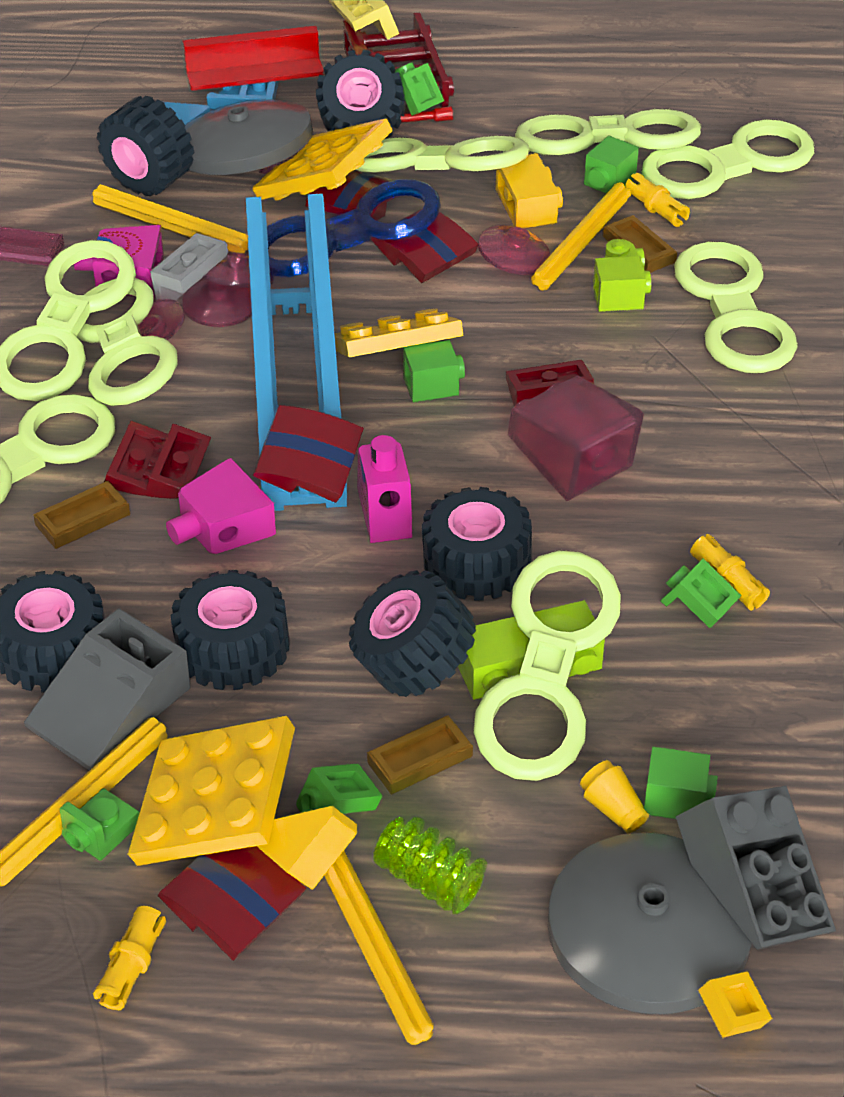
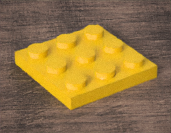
M387 118L312 135L311 140L304 148L278 163L252 189L256 197H261V200L273 197L277 201L286 198L291 193L299 192L300 195H306L324 186L328 190L337 188L346 182L345 176L350 171L361 167L365 163L364 158L369 153L383 146L382 141L393 130Z
M282 716L161 740L128 851V855L137 866L269 844L295 727L289 718Z

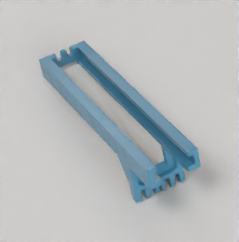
M308 194L309 210H304L309 287L271 289L266 212H262L261 197H246L259 454L262 451L278 407L272 315H276L275 305H282L283 314H289V308L292 307L293 314H299L300 304H306V313H312L319 412L341 418L323 194ZM261 480V490L274 503V511L284 510V506L321 503H326V508L347 507V482L342 496L334 503L299 487V491L290 493Z

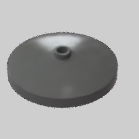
M277 99L239 102L209 111L193 119L185 126L186 131L190 133L192 138L190 144L194 146V154L192 155L194 161L189 167V171L206 175H231L250 172L279 163L299 152L311 140L313 126L310 113L298 103Z
M628 833L603 839L579 852L565 865L558 875L551 892L548 931L553 951L559 963L581 988L601 1001L620 1009L644 1014H672L705 1005L698 990L711 979L742 973L749 958L752 943L693 868L684 841L681 838L657 833Z

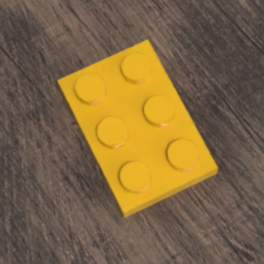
M438 309L415 312L414 319H401L400 316L377 319V326H363V323L346 324L340 326L341 332L334 333L336 352L347 357L464 336L461 320L448 316V312H438Z

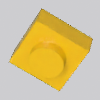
M748 971L711 979L698 990L722 1038L760 1029L772 1019Z

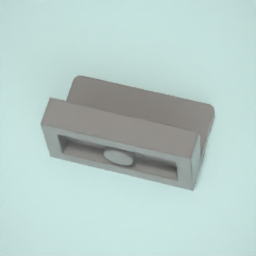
M196 233L150 272L157 307L166 310L229 255L227 242Z

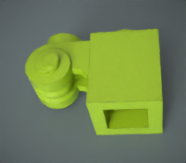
M624 239L611 240L606 244L605 258H595L593 292L598 311L644 309L645 294L651 292V274L649 270L644 271L643 248H635L634 244Z

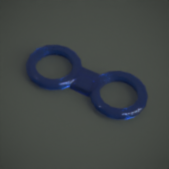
M412 179L385 182L370 189L359 200L355 210L325 220L328 259L332 257L334 250L339 252L371 240L370 236L379 240H398L412 237L427 229L436 220L441 208L438 192L429 184ZM413 196L425 203L423 209L416 216L406 221L382 223L371 217L373 209L389 198ZM305 215L283 218L268 225V250L277 239L287 234L306 232ZM308 255L294 260H277L269 256L270 275L274 277H294L309 273Z

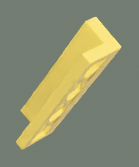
M328 0L355 31L373 23L387 40L399 34L388 5L383 0Z

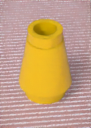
M605 760L591 768L582 778L580 786L585 791L584 798L619 827H622L627 834L639 829L649 818L648 812L644 809L642 802L621 766H614L609 760Z

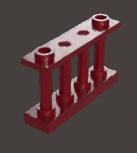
M420 12L414 13V29L398 31V35L388 40L382 33L366 34L365 31L361 32L360 29L355 31L346 20H343L344 51L347 57L348 51L355 50L356 55H362V50H370L371 57H375L377 53L383 55L385 63L388 61L396 63L421 60L423 64L428 63L444 99L439 105L440 107H449V97L454 95L453 79L451 76L446 75L432 42L431 27L429 24L425 25ZM407 43H414L416 46L382 51H373L371 48ZM418 64V65H414V66H415V68H417V67H419V66H421V65H423V64Z

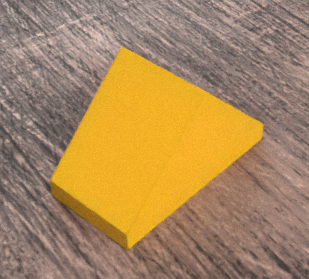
M328 806L274 819L269 844L257 847L284 871L313 890L357 834V824L335 807Z

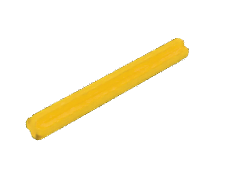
M616 183L535 271V274L531 277L532 284L537 285L539 290H547L626 203L627 199L631 196L630 188H626L623 183Z
M99 185L97 189L93 190V203L97 206L152 225H161L163 229L189 238L199 233L227 242L228 251L238 255H244L246 250H248V235L105 185Z
M154 717L145 720L0 850V887L9 883L62 834L63 826L59 808L66 802H69L78 809H81L103 788L110 791L159 746L161 740L167 739L166 726Z
M343 851L324 876L406 1041L412 1045L428 1041L433 1036V1022L345 851Z

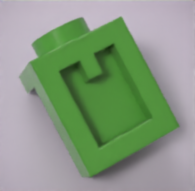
M413 62L395 70L396 73L399 72L404 98L412 116L444 101L428 63L415 68Z
M703 558L691 570L683 565L665 583L671 590L664 596L661 602L667 607L678 597L711 628L741 595Z
M358 763L314 767L306 779L296 801V806L301 813L328 806L335 807L343 814L376 810L383 795Z
M104 788L81 809H78L69 802H66L59 808L63 826L62 835L66 842L76 851L82 852L85 850L99 861L135 830L139 817L138 810Z

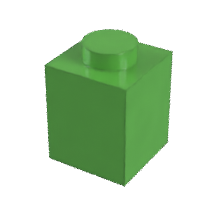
M608 135L586 155L584 185L606 194L616 183H623L625 186L628 179L633 180L631 175L637 172L639 147Z
M450 340L403 347V378L412 402L459 395V379L465 377V367L462 356L455 354Z
M652 746L644 809L648 814L676 819V816L714 798L718 776L708 774L710 755Z

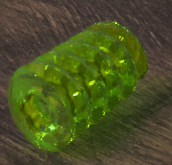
M419 816L412 818L406 825L404 824L405 820L403 817H397L389 822L378 839L373 853L374 862L377 866L389 869V872L395 878L404 879L410 888L420 889V893L425 898L436 900L437 905L441 909L452 910V914H459L464 911L482 885L483 877L487 870V861L484 858H478L468 866L472 855L471 850L463 847L453 855L456 842L451 837H446L437 845L440 837L439 829L430 827L423 832L425 822Z

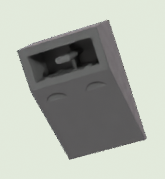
M118 608L84 636L24 721L25 727L86 769L91 770L145 720L150 717L156 718L190 689L187 652Z
M787 786L714 797L676 816L691 865L757 950L836 931Z

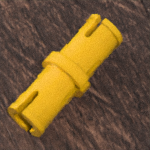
M640 173L631 175L639 183L637 185L628 179L625 187L630 188L631 195L644 203L646 210L652 214L657 212L675 227L684 224L677 218V215L687 220L690 215L689 207L670 196V192L664 186H656Z
M706 534V537L704 535L701 536L693 544L690 554L699 562L704 558L741 595L739 600L747 609L752 611L754 608L757 609L764 604L769 597L770 590L745 568L746 564L739 556H732L710 534Z
M149 906L137 907L124 937H122L120 942L116 941L109 953L111 961L103 978H101L93 992L95 1000L100 999L99 1004L112 1010L123 1009L140 973L143 974L147 971L151 963L150 953L152 947L166 924V918L164 916L159 917L161 912Z

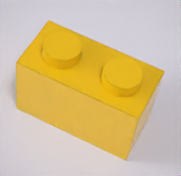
M538 153L528 154L527 158L518 164L496 169V191L515 229L557 223L558 208H562L563 205L562 192L559 186L555 187L550 168L544 166Z

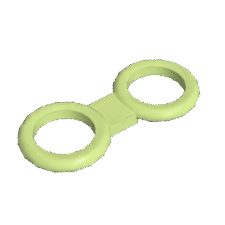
M670 109L640 111L624 118V115L589 116V121L571 115H546L525 121L517 128L515 137L525 141L529 145V151L543 155L576 153L587 149L594 143L602 142L608 135L641 148L665 150L679 148L695 141L700 136L701 124L695 117L687 113ZM651 124H669L683 128L682 131L664 135L643 133L636 129ZM552 129L570 130L580 134L563 140H546L533 136L535 133Z
M779 120L754 121L740 127L733 135L732 143L710 150L687 145L673 149H658L644 160L642 175L656 186H664L673 198H701L716 192L725 180L752 172V168L780 173L793 171L806 165L814 155V141L805 130L797 125ZM774 135L791 140L799 149L797 152L787 156H766L751 149L747 142L757 136ZM672 161H691L706 168L710 175L699 182L680 183L665 178L657 169L661 165Z
M511 136L479 137L468 139L455 145L426 146L422 141L412 138H387L382 141L383 146L369 153L364 158L365 163L355 170L372 173L390 172L414 165L415 170H449L451 167L462 171L495 170L518 164L527 158L529 145L522 139ZM484 151H505L487 156H467ZM405 152L403 154L390 157H370L373 155L383 153Z
M89 240L75 243L60 251L50 262L45 275L47 294L51 298L37 319L38 325L22 328L8 336L0 345V388L4 393L19 400L41 401L67 391L80 378L86 363L84 346L77 338V335L90 313L106 310L119 303L132 289L136 271L133 259L124 248L109 241ZM92 257L105 258L114 262L119 268L115 282L109 288L97 294L88 296L75 295L65 290L61 285L64 273L71 265L83 259ZM40 342L56 343L64 347L69 354L67 364L63 370L48 381L39 383L22 382L14 378L9 371L10 364L15 355L31 344Z
M704 242L692 245L680 253L674 264L676 279L688 292L697 297L710 300V307L715 319L710 322L704 336L706 349L716 361L727 368L744 373H765L777 370L792 360L797 350L795 332L779 317L771 313L759 311L751 297V293L758 289L764 277L762 264L753 253L741 246L726 242ZM722 258L742 266L747 272V276L739 282L731 284H714L698 278L690 268L700 260ZM756 327L773 334L780 342V347L772 353L764 355H745L727 347L721 337L733 328Z
M136 278L132 289L127 293V295L136 296V300L124 315L103 325L84 323L77 335V338L81 341L88 343L100 342L105 354L95 363L89 374L88 389L97 401L111 406L128 405L155 393L172 377L178 364L177 350L167 339L157 336H142L138 325L148 316L154 301L153 290L145 281ZM116 279L99 284L84 295L100 293L109 288ZM141 354L160 356L156 368L140 381L125 387L106 385L110 373L127 359Z
M72 394L55 396L40 401L30 408L18 425V435L0 444V504L5 500L13 483L45 467V462L54 464L78 463L95 457L104 450L115 435V418L108 407L92 397ZM74 412L85 414L94 419L98 424L93 435L85 441L73 445L58 446L48 444L39 439L35 434L41 423L61 413Z
M558 550L538 556L522 569L513 585L511 608L518 627L528 636L530 641L520 674L502 679L484 694L475 711L473 733L480 753L495 770L514 779L539 781L558 775L576 760L585 743L586 718L579 700L566 685L576 652L594 647L611 633L620 616L621 594L614 576L600 561L586 554ZM558 571L579 573L587 577L598 588L602 599V609L597 619L584 629L574 632L556 631L545 626L534 615L530 604V594L536 583L546 575ZM523 694L540 695L553 701L563 712L567 723V735L561 747L551 755L536 760L520 759L506 752L497 742L493 731V719L499 707L510 698Z

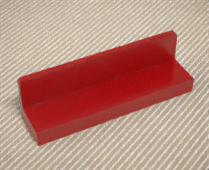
M316 25L183 40L185 70L190 90L192 91L324 75L319 58V37Z

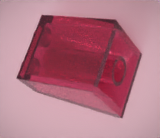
M577 375L563 383L557 382L542 394L532 399H524L512 408L508 436L567 502L632 467L644 413L639 408Z

